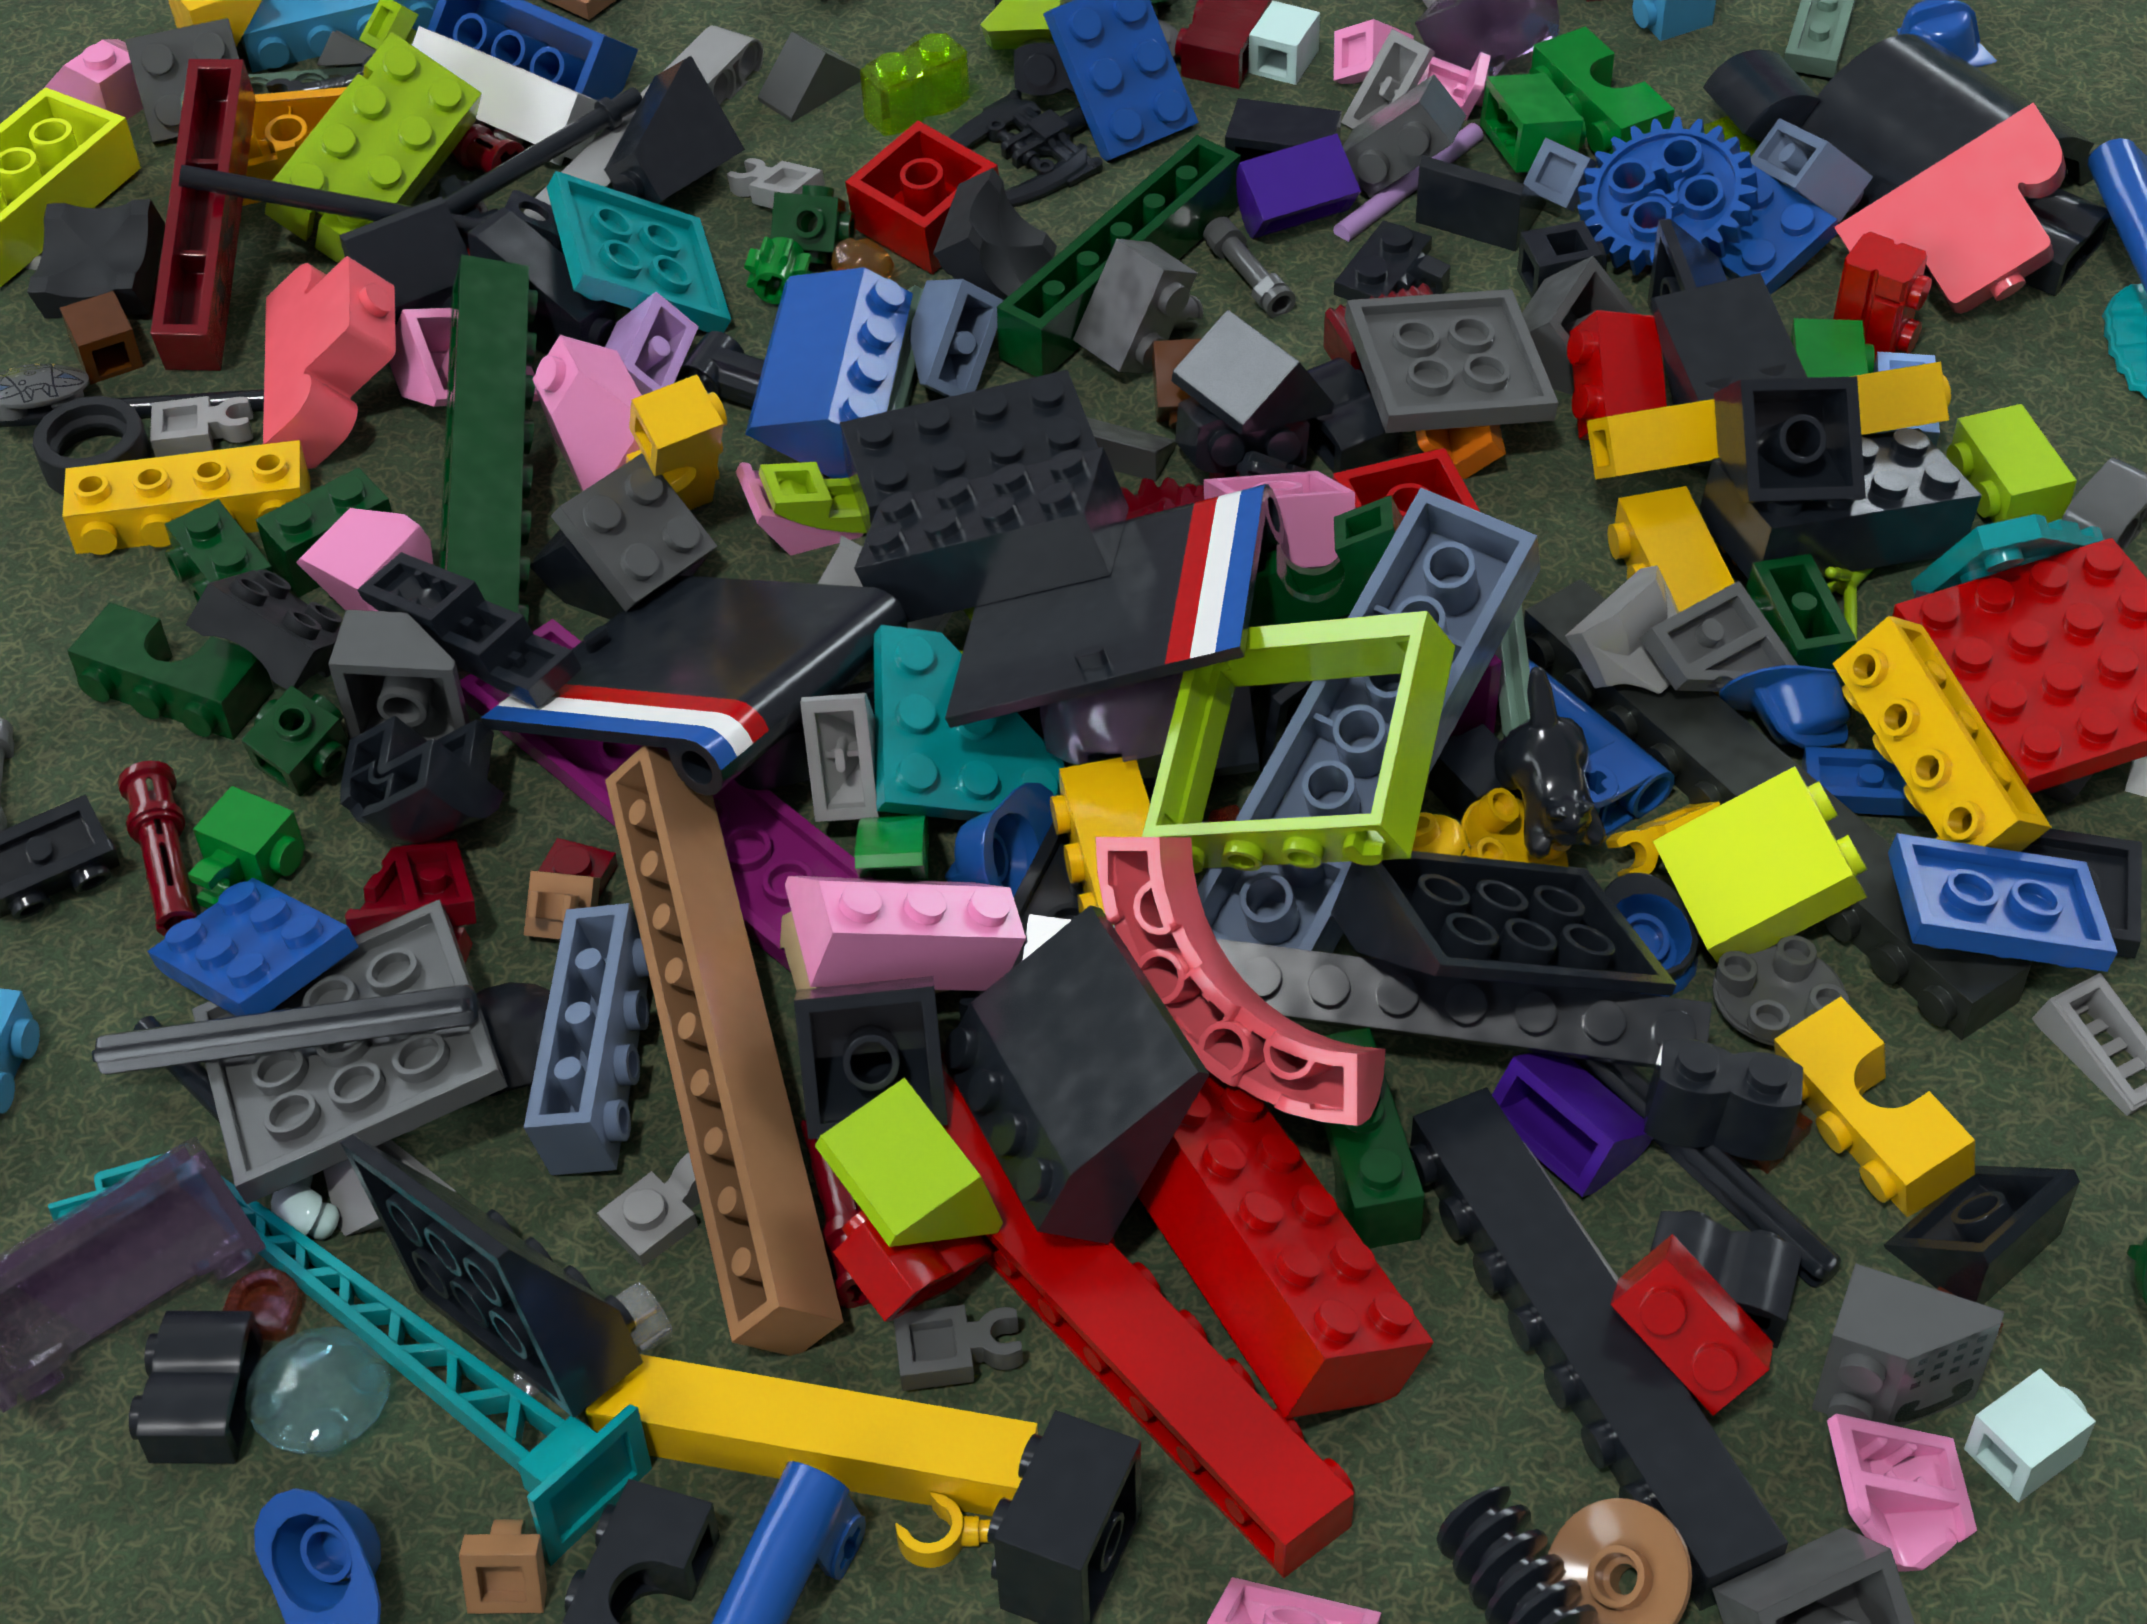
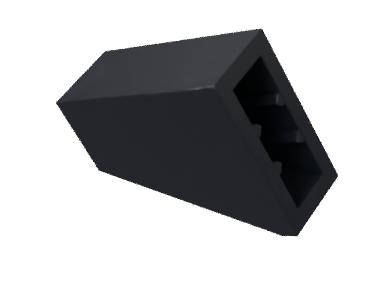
M692 56L687 57L653 78L604 169L614 186V190L657 204L745 150Z
M502 207L468 232L470 256L529 266L528 289L538 291V300L533 324L527 323V331L536 333V350L548 354L560 335L602 347L606 346L616 325L614 303L605 300L594 301L586 298L579 292H575L564 254L514 212Z

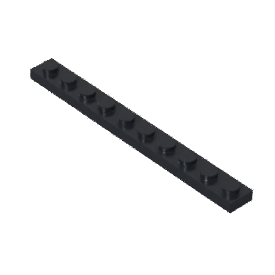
M1029 914L1022 960L1071 920ZM1216 939L1229 962L1244 981L1266 1003L1292 1021L1350 1029L1370 1027V1030L1373 1032L1654 1069L1663 1041L1670 1039H1694L1708 1042L1711 1002L1632 992L1434 976L1385 960Z

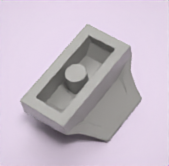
M1658 565L1639 569L1565 635L1594 688L1629 684L1643 687L1659 694L1671 685L1640 640L1651 627L1679 613Z

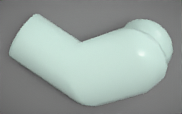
M313 1175L273 1193L271 1212L302 1234H309L317 1240H325L333 1234L340 1216L338 1208L331 1203L322 1202L321 1195L310 1189Z

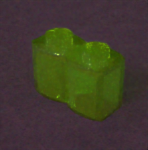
M947 33L927 34L908 46L904 52L884 53L867 63L860 70L864 118L883 136L903 133L916 121L923 122L927 116H936L953 111L970 98L967 50Z

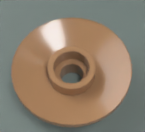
M1613 1498L1601 1500L1575 1513L1556 1535L1548 1555H1559L1564 1561V1569L1552 1584L1573 1579L1581 1586V1593L1574 1603L1568 1607L1569 1610L1586 1604L1594 1606L1598 1612V1617L1594 1624H1678L1690 1597L1692 1567L1683 1537L1674 1524L1661 1512L1647 1504L1631 1499ZM1635 1568L1637 1571L1636 1585L1631 1593L1623 1595L1619 1589L1620 1578L1627 1569Z

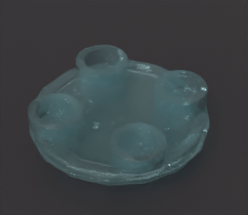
M337 1326L306 1329L280 1341L259 1360L247 1383L246 1411L256 1433L273 1447L301 1455L313 1454L319 1458H331L341 1454L350 1442L358 1439L378 1420L390 1396L393 1376L387 1361L352 1331Z

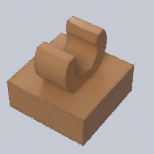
M531 871L524 936L560 939L566 909L598 906L601 878Z
M495 1519L490 1534L464 1535L459 1560L467 1614L544 1612L547 1581L541 1535L524 1534L526 1528L525 1519Z

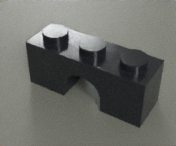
M628 1479L617 1505L608 1504L600 1517L595 1536L597 1548L587 1570H577L569 1584L565 1598L566 1615L562 1624H619L623 1613L633 1602L652 1594H667L692 1601L720 1537L713 1503Z

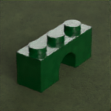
M1392 495L1334 517L1335 552L1338 557L1329 565L1314 569L1303 568L1292 563L1285 556L1280 545L1260 549L1249 627L1348 618L1403 520Z
M111 602L108 603L67 650L79 687L92 699L106 702L111 698L131 705L139 714L149 719H158L160 716L167 717L183 723L191 732L202 737H208L213 733L234 740L274 691L270 675L259 659L244 647L210 636L204 645L192 656L183 660L169 662L173 656L161 620Z
M1370 1027L1324 1035L1336 1041L1376 1048ZM1384 1073L1377 1105L1372 1116L1362 1125L1328 1123L1311 1119L1317 1139L1327 1137L1335 1175L1334 1195L1338 1208L1369 1249L1419 1240L1421 1238L1425 1198Z

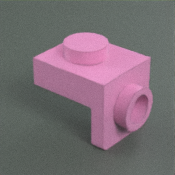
M1480 52L1471 70L1432 57L1418 85L1432 75H1435L1467 115L1465 118L1467 120L1475 105L1480 107L1483 105L1491 55Z

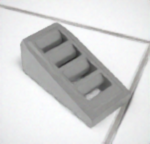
M2101 973L2050 998L2032 1017L2033 1022L2126 1116L2147 1105V1083L2133 1090L2126 1078L2143 1069L2147 1071V1034ZM2085 1012L2094 1019V1021L2086 1025L2079 1017ZM2106 1031L2114 1039L2101 1046L2095 1039V1036ZM2126 1050L2133 1059L2116 1067L2110 1057Z

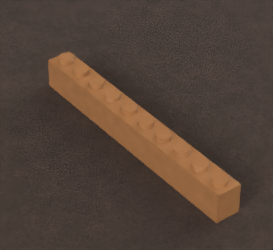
M642 746L605 781L732 1343L788 1356L803 1353L844 1321L713 795L705 796L689 788L676 773L668 751L658 747Z

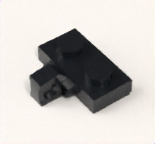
M1383 220L1335 280L1334 295L1347 300L1369 299L1371 296L1378 298L1381 294L1388 296L1391 291L1398 293L1402 288L1407 291L1412 286L1418 288L1422 283L1428 285L1433 294H1444L1449 288L1451 266L1427 255L1431 250L1432 236Z

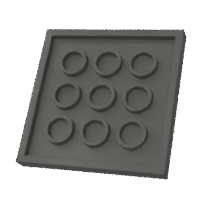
M438 899L355 936L354 938L359 946L357 949L271 1011L464 984L472 987L473 985L450 919L441 901ZM210 1001L192 1009L195 1022L235 1016ZM481 1008L478 1010V1021L471 1026L205 1062L234 1184L246 1204L348 1160L340 1142L352 1134L375 1147L508 1087Z

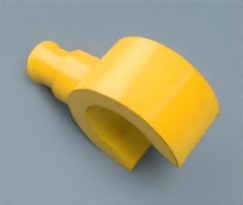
M930 1492L932 1509L940 1519L946 1521L951 1527L949 1533L943 1539L933 1543H923L914 1539L908 1530L895 1523L900 1552L909 1562L924 1568L940 1567L951 1562L960 1553L962 1547H979L980 1543H991L987 1540L991 1519L980 1520L979 1516H962V1512L954 1500L936 1492Z

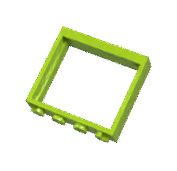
M1428 611L1249 627L1244 657L1183 672L1142 837H1191L1194 873L1201 872L1203 868L1232 867L1242 871H1256L1264 865L1291 864L1300 868H1316L1321 863L1349 861L1360 865L1372 866L1381 863L1382 860L1410 859L1455 645ZM1401 674L1371 813L1202 823L1235 687Z

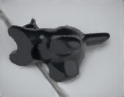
M1535 666L1530 671L1527 688L1530 719L1511 730L1508 736L1498 743L1494 753V768L1498 781L1505 789H1520L1524 803V845L1530 856L1542 859L1548 856L1555 841L1563 846L1580 844L1583 841L1590 847L1601 846L1607 837L1604 825L1592 801L1585 777L1590 750L1583 729L1572 718L1558 716L1552 687L1546 671L1542 667Z

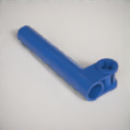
M2123 138L2113 139L2098 146L2089 156L2087 165L2147 293V156L2133 141Z
M1528 658L1531 671L1532 668L1538 665ZM1546 672L1552 687L1558 716L1572 718L1583 729L1590 750L1585 777L1592 801L1604 825L1606 837L1634 818H1641L1663 804L1674 785V775L1672 772Z
M795 1461L787 1463L711 1624H787L816 1563H818L825 1575L836 1580L843 1578L862 1544L866 1520L849 1496L850 1490L842 1482L812 1466Z

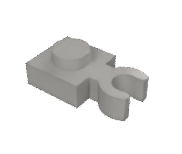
M749 158L744 161L746 173L734 171L727 173L730 191L734 195L739 197L751 196L753 204L772 209L774 192L802 194V185L825 186L822 170L786 161H781L774 167H767L764 161Z
M209 396L152 403L150 441L155 457L213 451V439L223 438L234 443L253 439V432L249 421L253 419V411L249 398L233 397L223 401L218 406L211 405Z

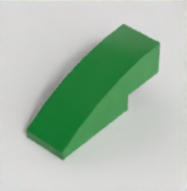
M927 815L864 817L859 820L855 844V870L859 878L929 881L930 844L929 819Z

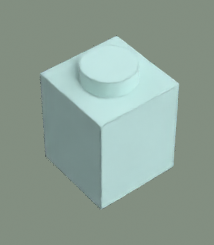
M1272 1L1249 34L1248 73L1296 85L1319 51L1320 12Z
M2040 1368L1976 1414L1964 1450L2019 1503L2082 1456L2096 1421L2087 1413L2084 1404L2076 1394L2065 1387H2060Z

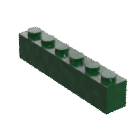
M1199 135L1193 137L997 306L999 358L1035 377L1052 373L1081 347L1073 338L1116 239L1151 242L1179 260L1203 238L1204 230L1212 220L1218 217H1227L1239 206L1236 174L1240 163V154Z

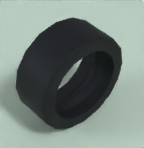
M93 396L78 398L64 403L45 415L34 430L32 446L42 474L48 486L64 496L66 468L151 457L148 438L137 411L131 405L117 398ZM110 435L122 438L118 444L107 452L93 457L74 459L62 456L75 443L90 437Z

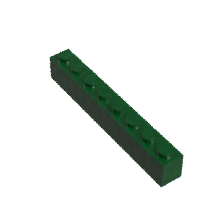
M461 254L451 301L439 567L475 581L486 601L523 615L528 623L529 606L528 604L519 603V592H525L527 588L530 557L520 556L521 545H527L531 528V510L522 509V499H528L533 466L523 463V454H529L531 450L534 420L524 418L525 409L530 410L532 407L535 391L532 380L534 376L526 375V366L531 367L533 364L537 336L536 333L527 331V323L533 324L538 291L528 289V265Z

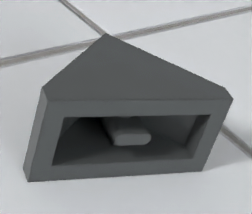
M791 31L758 95V101L790 122H794L866 79L868 72L838 53Z

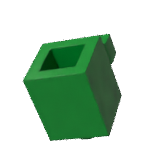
M231 786L193 828L203 859L191 869L188 877L190 882L204 887L196 896L198 904L207 909L218 902L219 896L227 888L241 881L245 882L255 878L272 887L282 875L289 876L295 872L303 858L305 845L294 811Z

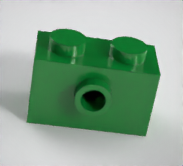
M1546 73L1487 76L1480 126L1516 173L1529 172L1545 137L1576 152L1584 146L1586 140L1584 119Z

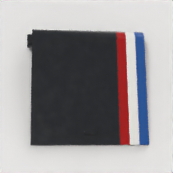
M1264 484L1128 519L1125 521L1111 575L976 606L945 716L949 727L953 728L1244 657L1260 549L1282 544L1284 540L1282 515L1273 489L1269 484Z
M679 575L627 612L623 610L606 624L594 629L583 638L582 642L571 650H573L582 669L541 707L536 708L510 695L480 719L490 730L667 748L676 773L689 788L705 796L716 795L803 722L800 704L802 697L829 696L838 693L874 663V633L880 625L908 628L907 617L902 604L896 597L874 587Z

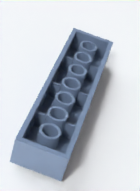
M1420 488L1348 618L1428 611L1455 645L1428 773L1429 776L1541 568L1537 535ZM1401 674L1312 681L1235 821L1371 813ZM1352 862L1321 863L1316 868H1300L1291 864L1264 865L1256 871H1242L1232 867L1208 868L1197 889L1205 916L1216 939L1333 953L1343 931L1331 914V911Z

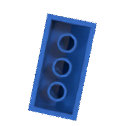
M438 0L428 26V30L461 42L597 101L604 97L613 99L623 91L638 52L637 48L525 0Z
M865 267L790 276L784 284L745 434L800 463L817 462L821 473L832 479L849 478L845 465L840 422L887 412L913 293L902 288L896 282L884 278Z

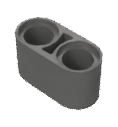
M2115 457L2110 458L2074 497L2066 509L2062 520L2078 523L2080 530L2090 526L2101 528L2104 540L2113 538L2119 546L2127 548L2145 528L2142 526V522L2147 517V473Z

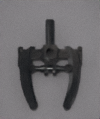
M1012 90L1007 96L983 108L981 114L966 122L949 136V138L967 148L972 147L988 136V139L992 142H1002L1001 155L1007 160L1012 158V165L1017 169L1026 166L1028 169L1033 168L1036 171L1037 176L1005 190L1013 208L1042 199L1066 186L1071 188L1091 175L1100 173L1103 170V161L1100 157L1091 159L1087 155V145L1080 143L1076 146L1070 141L1071 134L1088 125L1080 106L1062 116L1056 114L1052 109L1041 114V109L1034 101L1022 100V92L1019 90ZM1014 124L1022 132L1016 135L1008 133L1005 127ZM1044 155L1050 157L1052 156L1058 161V163L1054 165V163L1051 160H1040V157Z

